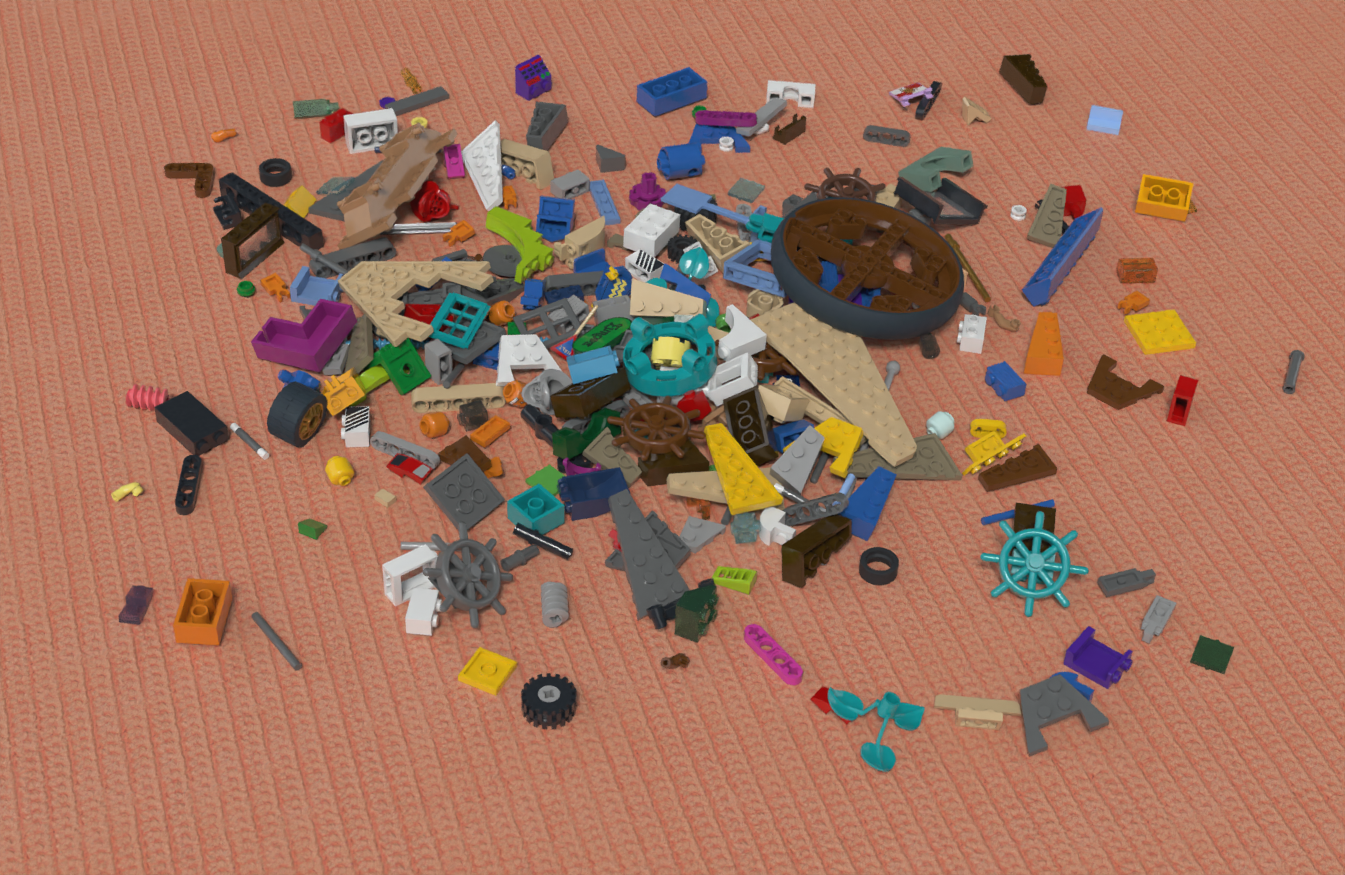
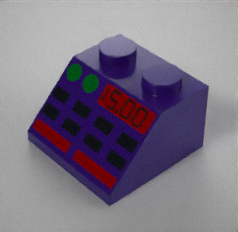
M536 55L515 66V91L517 95L530 101L552 89V75L540 55Z

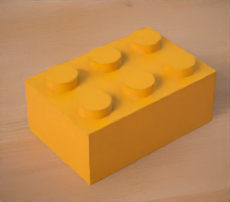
M1143 174L1135 213L1186 221L1193 183Z

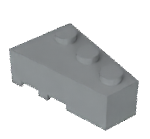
M809 425L772 465L770 475L787 489L802 495L824 444L825 437Z

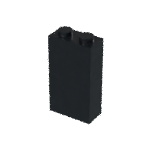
M188 391L154 407L156 421L193 455L200 456L229 440L227 425Z

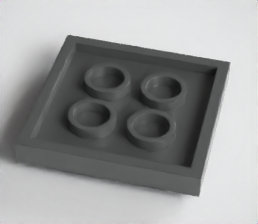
M462 318L459 324L468 327L471 320ZM483 321L468 348L463 349L446 342L443 343L452 350V359L468 364L492 345L499 342L501 336L506 335V331L499 326ZM447 328L443 333L449 334L452 328ZM455 329L452 336L462 338L465 332Z
M465 454L423 487L457 530L460 522H465L468 530L505 500L468 454Z

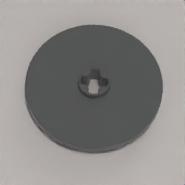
M513 245L494 246L483 254V261L490 263L491 268L489 270L491 272L507 277H515L516 267L522 260L519 252Z

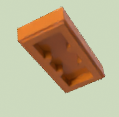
M495 415L471 433L470 439L485 448L510 429V422Z

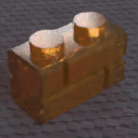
M1120 258L1116 273L1120 284L1155 283L1158 268L1154 258Z

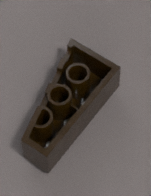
M839 514L826 516L782 544V581L803 588L806 585L805 580L817 573L816 569L821 563L825 565L829 561L832 552L837 553L852 537V519Z

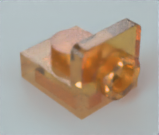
M686 497L687 507H696L697 513H701L703 520H710L709 500Z

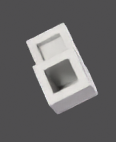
M772 506L765 508L760 515L759 537L768 546L773 541L782 545L796 536V529L785 525L786 512Z

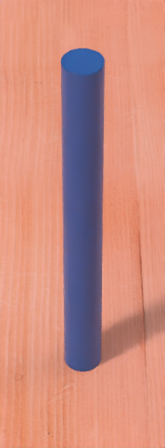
M1051 499L1032 505L1052 508L1055 506V502ZM1014 509L981 518L982 525H988L1013 518Z

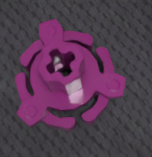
M645 172L642 174L641 183L634 185L632 190L629 191V201L639 211L642 208L645 209L649 204L662 208L665 202H662L661 198L667 192L664 188L660 189L655 173Z

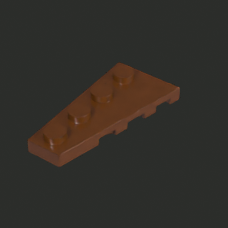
M1038 443L1033 446L1032 450H1024L1020 453V456L1016 458L1011 457L1004 464H997L979 473L978 480L988 492L1054 475L1057 473V467Z

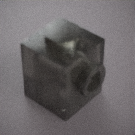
M481 400L459 405L457 419L459 424L463 425L466 432L475 430L488 421V411Z

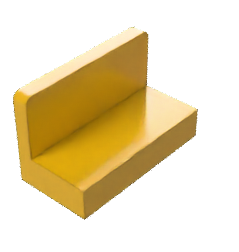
M301 185L291 193L284 206L304 218L309 212L308 208L315 203L316 198Z

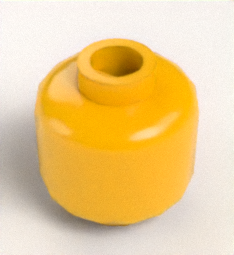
M334 456L327 461L325 472L333 485H348L354 476V469L349 460L345 457Z

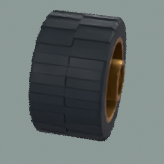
M299 382L289 383L278 393L270 407L267 417L268 432L295 447L305 446L319 432L326 417L328 403L325 395Z

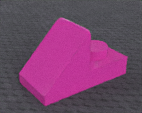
M452 144L449 147L444 146V167L447 171V178H464L465 173L460 144Z

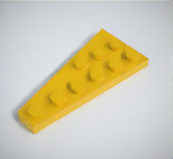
M722 423L705 426V438L731 515L782 504L783 497Z

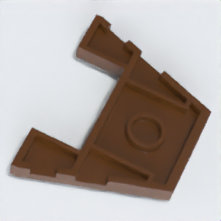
M1103 354L1087 389V394L1120 410L1137 403L1139 399L1151 398L1154 393L1161 394L1165 386L1152 379H1149L1140 388L1135 386L1130 381H1126L1112 373L1111 371L1116 367L1117 361Z

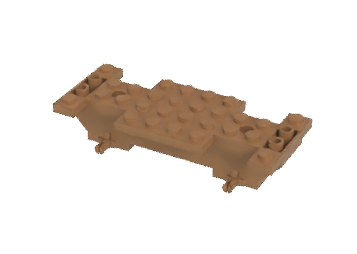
M418 122L395 134L390 141L379 147L386 158L369 181L353 189L348 197L337 202V206L344 214L347 234L337 245L340 250L357 245L358 243H365L370 237L375 238L381 232H388L394 227L393 224L397 220L395 215L396 208L402 205L403 202L406 201L408 203L415 198L414 194L422 188V183L428 180V175L435 170L434 166L438 162L435 154L444 146L449 147L455 142L454 139L458 134L455 129L441 134L439 131L424 128Z

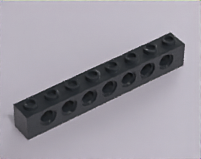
M233 172L219 179L221 196L230 193L237 206L249 215L264 203L280 208L278 215L281 236L298 247L303 243L317 250L324 247L322 229Z

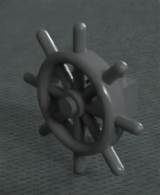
M460 522L458 524L460 539L448 545L438 534H432V542L441 551L437 557L435 568H425L423 575L429 576L428 580L446 598L440 605L439 609L441 612H446L451 605L455 609L459 608L469 611L471 627L478 628L479 609L490 604L499 615L506 613V609L496 597L500 590L501 581H511L513 575L511 573H501L498 563L491 553L497 544L496 539L491 538L485 546L475 540L468 539L467 525L465 522ZM456 550H461L462 561L454 553ZM470 553L476 556L475 560L472 563ZM481 564L483 565L485 571H481ZM480 580H487V587ZM476 591L482 595V598L476 600Z

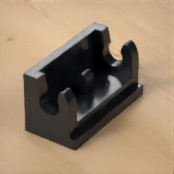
M230 193L214 199L215 203L222 202L221 205L213 207V212L223 230L234 228L242 222L241 211Z

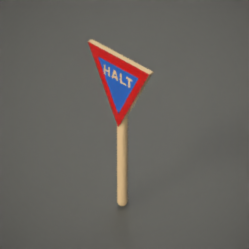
M598 305L594 306L573 336L550 347V349L567 361L566 357L572 356L574 353L572 349L573 342L598 309Z

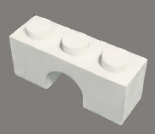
M768 80L766 103L775 97L784 100L793 99L798 102V107L814 108L815 84Z

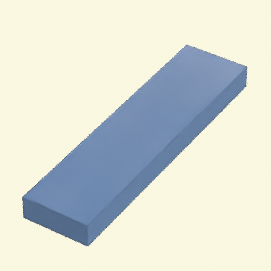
M590 181L589 191L600 217L605 216V226L620 224V216L605 181Z

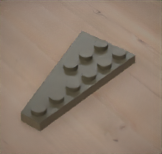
M936 433L913 438L917 445L913 458L896 467L885 460L874 448L854 452L853 462L847 469L848 474L866 478L878 466L897 474V479L961 480L963 476Z

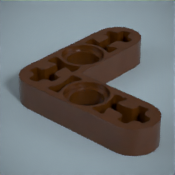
M169 163L164 166L167 178L196 179L194 185L196 197L206 198L210 196L214 178L212 164Z

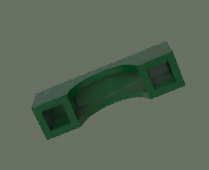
M604 408L592 414L591 422L582 434L567 427L552 433L553 455L562 459H573L574 456L583 453L606 427L610 429L613 437L621 434V426L607 422L609 416L620 418V412Z

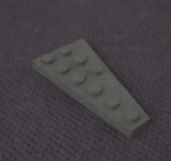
M381 160L308 208L309 213L344 221V214L337 206V202L348 197L353 189L367 183L384 160Z
M625 489L610 496L608 503L613 523L616 525L617 539L621 545V555L628 583L631 585L632 600L635 603L636 616L639 621L648 616L646 609L657 604L665 606L691 593L629 491Z

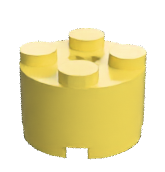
M659 337L658 341L654 338L651 363L656 365L657 370H660L661 366L681 368L682 356L686 350L690 349L691 343L686 340L685 344L681 343L680 338Z

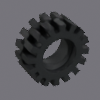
M682 234L679 237L673 236L668 241V258L672 262L676 261L679 264L680 258L684 254L683 249L697 242V239H693V236L688 237V235L684 237Z

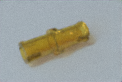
M403 68L406 73L401 70L400 74L404 78L406 86L410 87L414 94H418L416 89L421 92L422 87L417 82L416 76L412 75L408 68Z

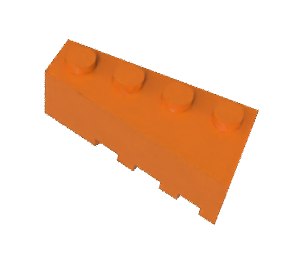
M1039 312L1023 374L1060 376L1064 357L1058 315L1054 312Z

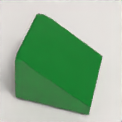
M310 518L298 523L299 533L315 540L327 528L326 524Z

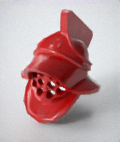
M425 181L422 183V188L414 194L415 198L410 201L412 211L423 222H428L431 218L445 217L449 213L450 208L459 209V205L452 203L449 194L439 188L435 181Z

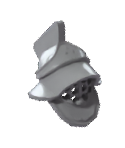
M547 369L530 383L526 384L522 389L521 395L527 404L540 408L542 413L555 415L550 396L573 382L564 372L556 369Z

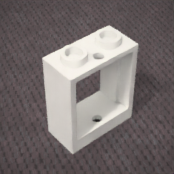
M748 352L718 365L713 376L707 381L708 390L706 394L709 400H713L716 406L722 405L724 399L757 385L758 365ZM738 376H741L740 378H738V379H736V380H733V381H731V382H729V383H726V384L722 385V383H725V382H727V381H729V380H731V379H734V378H736V377H738Z
M426 544L382 564L384 594L395 607L411 599L413 588H435L428 580L429 576H424L423 572L401 582L402 575L423 566V570L425 568H435L438 555Z

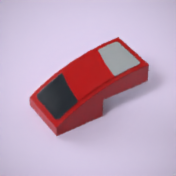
M397 453L386 466L401 478L407 475L420 485L433 470V468L425 463Z

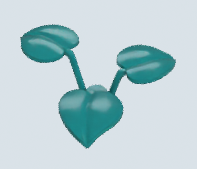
M697 247L684 253L679 261L680 270L684 274L689 275L688 279L690 280L693 276L697 279L705 277L709 270V259L704 249ZM653 278L646 282L667 289V282L664 279ZM711 297L706 311V319L709 326L716 327L715 319L719 316V305Z
M831 687L828 690V701L832 710L843 719L856 720L858 715L863 716L877 707V713L880 717L884 718L876 744L871 742L864 743L860 753L863 760L871 767L883 772L892 770L896 761L895 754L890 747L880 745L889 718L894 719L895 724L902 729L916 730L921 724L925 707L902 703L898 695L893 692H886L881 701L876 699L872 705L863 710L864 705L858 696L850 692L835 690Z

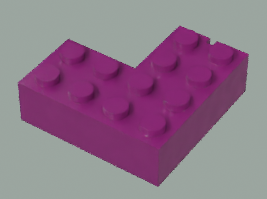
M320 299L302 323L270 317L262 327L263 331L257 333L251 344L257 358L320 372L357 323V319L352 305Z

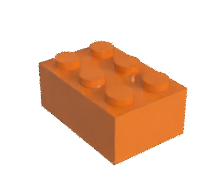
M187 578L173 623L176 643L220 644L232 602L230 581Z

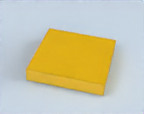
M479 647L459 673L458 681L497 696L517 668V661Z

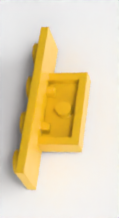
M994 430L968 445L964 450L974 463L964 470L962 474L964 476L970 472L975 474L982 469V465L985 464L987 467L996 460L995 457L1002 458L1009 453V449H1017L1022 445L1021 441L1026 437L1025 433L1004 444Z

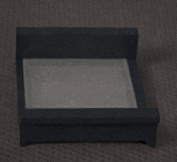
M903 177L897 178L898 184L894 194L899 195L903 200L933 219L934 224H978L984 209L988 207V205L947 178H942V186L937 191L932 192L922 191Z

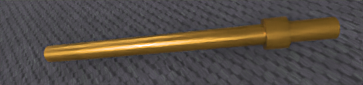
M949 233L944 236L945 240L955 251L961 265L968 272V276L986 303L990 302V295L961 252L960 245Z

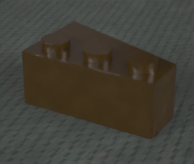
M688 439L680 447L684 451L683 458L677 457L673 451L662 454L650 453L646 461H642L638 457V467L642 471L640 478L648 487L667 484L669 474L709 471V461L693 442Z

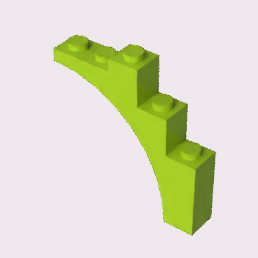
M495 206L487 213L485 228L507 239L519 252L522 260L516 267L514 281L521 284L537 269L544 271L548 266L552 265L554 256H552L553 248L543 245V234L533 231L531 219Z

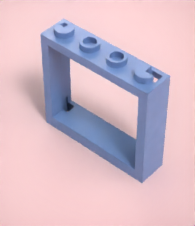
M758 239L724 262L723 279L781 297L787 296L784 290H781L775 274L747 266L758 257L771 261L772 243Z

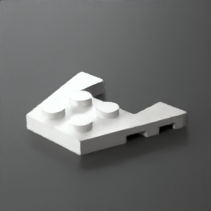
M537 334L501 336L496 386H505L514 380L511 369L544 368L545 370L556 369L561 371Z

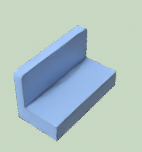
M1092 105L1086 130L1118 135L1123 111Z

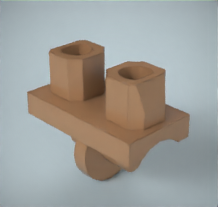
M710 405L712 411L702 419V425L698 427V430L703 432L705 426L717 424L718 421L727 427L724 405L716 409L715 405Z

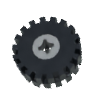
M546 673V677L539 674L536 680L532 677L529 679V683L526 682L524 684V689L521 691L523 717H526V721L529 724L533 721L534 727L538 728L539 725H542V729L546 730L547 726H551L552 729H557V725H560V727L565 726V721L571 722L572 716H575L577 710V691L574 688V684L572 682L568 683V678L565 676L563 679H560V674H555V677L551 676V673Z

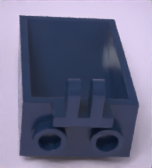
M620 467L564 476L558 480L557 485L560 499L565 501V513H569L571 521L593 518L609 512V497L625 489L629 491Z

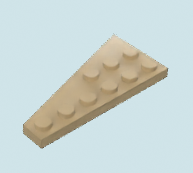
M771 467L759 468L773 486L775 483L782 485L770 475ZM717 471L669 474L667 477V490L669 494L727 504ZM784 498L782 504L772 507L777 508L779 510H784Z

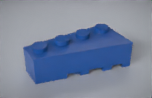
M878 466L848 498L849 506L838 514L852 519L853 535L868 541L877 524L897 474Z

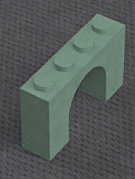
M939 147L900 170L898 174L899 177L905 178L922 191L932 192L942 186L939 171L949 170L963 173L972 168V153L968 150Z

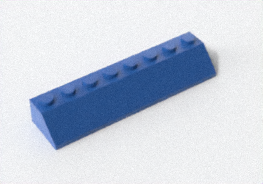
M1102 207L1073 220L1023 287L1022 291L1033 307L1039 304L1044 305L1050 301V296L1057 291L1056 288L1063 283V278L1070 273L1069 270L1076 265L1077 259L1083 255L1082 252L1089 247L1090 241L1096 237L1095 234L1100 228L1102 219Z

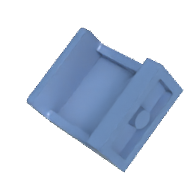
M302 266L290 286L291 302L313 306L320 299L338 302L343 291L339 287L338 280L344 274L340 273L336 280L310 276V267Z

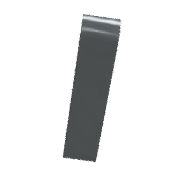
M382 237L327 253L323 256L350 271L362 261L390 260L396 255V249L387 238ZM311 259L309 262V267L316 277L327 279L339 275V273L319 261L316 262Z
M604 271L549 275L544 278L546 280L545 292L579 285L584 296H593Z

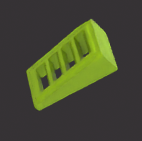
M718 566L712 578L717 585L749 595L756 583L757 571Z

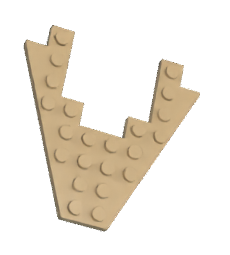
M362 261L338 280V284L390 343L397 347L407 338L422 342L434 332L432 325L398 315L405 309L404 302L397 299L415 284L430 288L442 278L483 291L494 280L492 275L485 273L491 268L488 261Z

